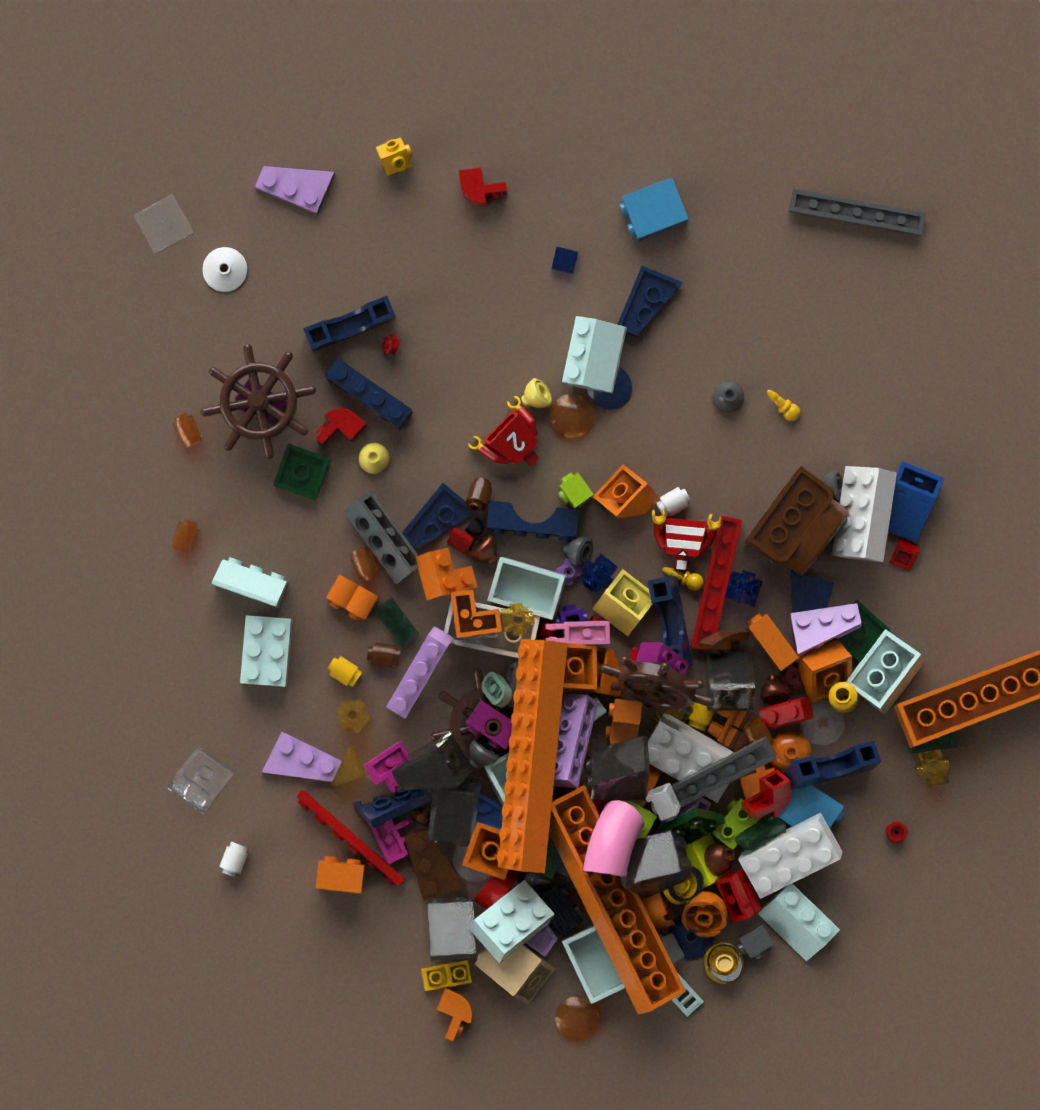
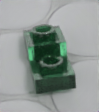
M392 597L374 609V612L402 648L420 635Z
M777 817L762 820L737 835L735 842L745 850H755L757 847L766 845L765 837L773 838L778 834L786 833V824Z

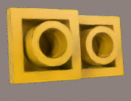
M468 960L421 968L425 991L472 983Z

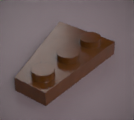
M426 828L404 834L423 900L467 888Z

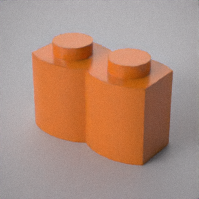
M339 574L326 598L330 600V606L339 611L342 607L350 611L348 616L360 622L361 619H368L380 597Z

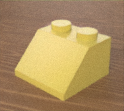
M622 569L592 609L607 621H610L618 630L629 636L652 606L650 592L646 586Z

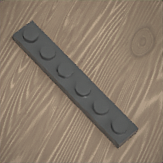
M797 189L792 191L789 208L791 213L916 236L922 235L926 215L923 212Z
M765 736L671 786L681 807L775 760L777 754Z

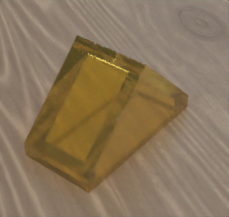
M350 744L330 785L335 787L366 776L355 745Z

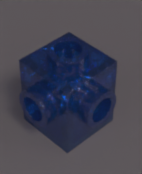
M600 553L593 562L589 560L581 570L584 574L579 580L588 590L594 591L597 594L602 588L606 590L614 581L611 576L618 566Z
M743 570L741 574L733 571L724 597L755 607L763 581L756 579V574Z

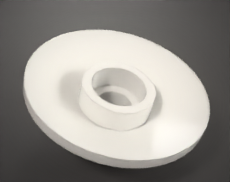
M228 247L218 248L206 257L203 263V276L211 288L220 292H230L239 288L245 281L247 263L244 257L235 249ZM227 265L228 271L221 272L220 267Z

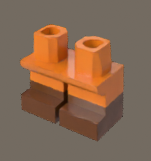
M722 702L717 713L726 717L727 720L723 726L712 721L707 732L717 738V742L736 752L744 748L750 736L733 728L732 725L751 734L760 716L736 704L732 706Z

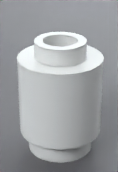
M677 487L661 496L656 505L661 514L662 509H664L666 517H672L689 507L688 501L691 499L685 489L680 490Z
M231 842L230 846L226 847L219 866L223 868L222 873L235 877L236 873L241 874L248 856L246 853L248 848Z

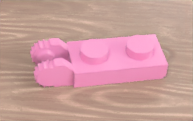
M610 621L563 622V624H546V629L548 630L564 629V638L549 637L546 638V641L583 645L610 644Z

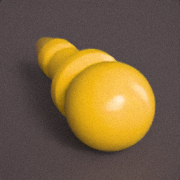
M767 390L769 398L779 407L778 411L783 413L787 421H796L800 417L801 411L796 404H791L789 399L785 401L776 392Z
M662 568V571L668 576H677V580H682L681 585H686L692 591H698L703 586L704 581L700 574H690L689 571H686L684 574L674 568Z

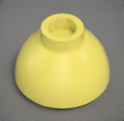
M535 378L527 384L524 395L521 397L523 404L527 408L531 406L534 408H545L551 405L552 400L547 386L541 380Z
M369 443L359 453V464L364 471L370 474L381 473L389 465V452L382 444Z

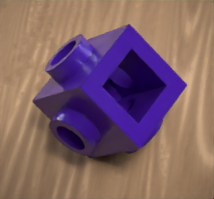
M575 604L562 606V611H557L558 617L554 618L555 624H563L569 616L574 618V622L588 621L586 611L583 612L582 608H576ZM556 629L560 630L561 634L564 635V629Z

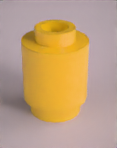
M342 656L339 659L334 657L327 668L330 670L329 675L345 686L350 685L353 687L362 674L358 670V666Z
M694 702L692 706L693 712L688 717V725L705 731L706 727H709L716 706L707 707Z

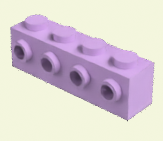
M564 693L561 706L554 787L578 788L598 705L589 695Z

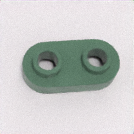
M489 672L483 679L482 691L493 705L501 708L505 707L512 700V690L501 675Z

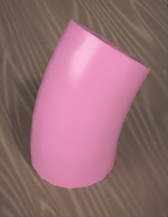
M619 800L606 804L592 832L583 871L626 877L632 849L644 826L643 818L633 806Z

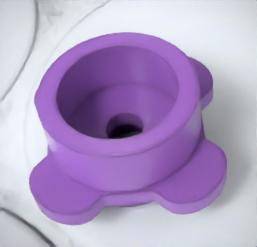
M569 558L565 559L564 564L555 570L556 573L567 576L565 585L568 586L572 585L573 580L582 574L581 568L571 563Z

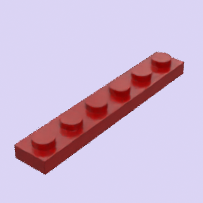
M720 515L722 517L721 525L717 530L690 646L705 651L708 649L699 647V642L718 631L742 524L740 519Z
M304 789L298 793L296 797L300 800L297 803L306 811L311 809L317 815L314 818L323 826L326 824L334 829L331 833L340 841L343 839L347 840L351 844L348 848L357 856L363 854L368 859L366 863L373 870L376 871L379 868L385 874L383 878L390 885L393 886L396 883L399 886L405 880V877Z

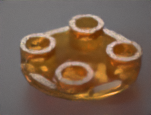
M579 394L561 396L550 409L552 427L559 435L564 437L576 438L583 436L590 430L594 422L592 405L585 397Z
M573 996L560 1004L557 1008L555 1019L557 1028L563 1036L569 1040L582 1041L587 1040L596 1033L601 1017L598 1007L595 1003L591 1004L588 997Z

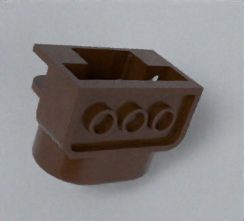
M800 466L743 543L749 544L772 562L783 563L800 576H803L812 567L849 515V510L833 499L832 489Z

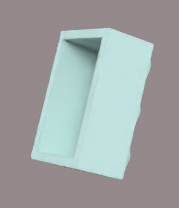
M500 557L487 601L553 620L558 610L567 576L506 557Z
M246 615L240 683L287 687L292 619Z
M524 880L474 919L469 930L500 964L551 922L554 913Z
M594 925L562 940L591 1004L625 988Z

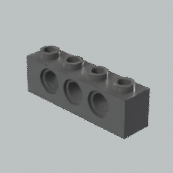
M372 491L357 499L344 511L347 518L395 584L400 583L418 570L415 558L418 554Z

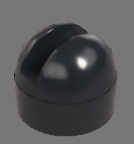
M475 516L464 531L471 536H479L484 529L483 523Z

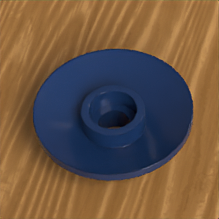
M618 367L613 393L587 389V392L595 405L602 409L612 410L621 407L628 401L632 392V383L627 372Z
M682 915L674 920L675 925L670 926L668 934L673 933L685 956L684 958L695 959L706 954L712 946L714 936L699 937L696 935L695 939L690 941L687 939V934L697 932L690 928L688 931L682 923Z

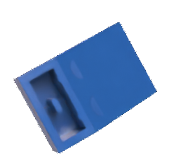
M902 461L896 470L897 476L888 532L916 543L944 478Z

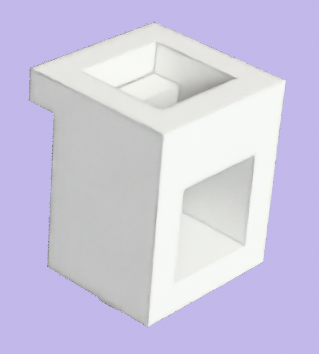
M670 783L651 789L647 794V802L652 801V810L656 815H659L661 821L668 822L677 817L681 805Z

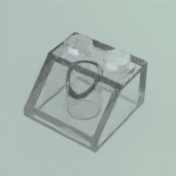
M197 747L175 774L167 789L204 815L230 781L234 772Z

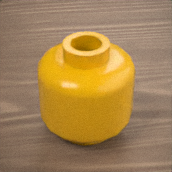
M848 682L836 683L831 687L828 695L831 707L839 713L851 712L858 704L857 690Z

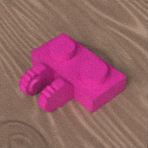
M400 741L363 766L374 785L384 780L389 790L395 793L399 790V786L392 774L395 773L398 781L403 786L407 785L410 782L403 767L413 760L402 741Z
M411 817L396 825L392 819L386 821L381 826L372 827L369 824L388 864L409 855L404 845V842H406L405 837H400L398 829L410 825L413 822Z

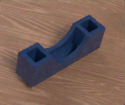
M384 296L366 303L361 308L348 314L320 321L303 328L312 352L395 321L396 317L388 296Z
M337 358L325 375L328 381L368 406L399 430L413 412L407 405L339 358Z
M489 500L487 529H491L493 534H504V531H513L514 536L526 537L527 533L536 534L535 538L549 539V535L558 536L560 541H571L572 538L577 536L579 510L557 507L552 516L540 523H530L524 521L516 514L511 502Z
M677 576L649 580L648 587L651 603L655 606L661 622L662 642L689 663L688 666L693 665Z
M870 741L854 745L847 750L827 757L815 758L810 756L794 760L784 770L787 778L791 780V789L795 790L873 770L881 763V759L875 742Z

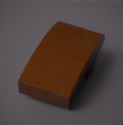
M736 629L720 631L700 641L699 647L708 649L707 653L721 654V650H730L731 644L739 645V641H749V632Z

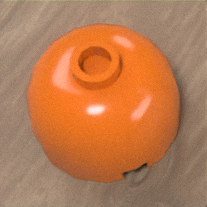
M794 730L779 732L769 742L777 754V758L769 762V764L783 774H786L784 769L792 761L812 756L809 740L803 734Z
M660 882L646 887L639 894L655 929H664L675 925V922L670 920L674 917L671 904L665 894H661L660 889L663 887Z
M702 891L685 903L682 911V923L688 931L689 928L696 931L695 935L699 937L716 936L727 924V907L723 899L717 894Z

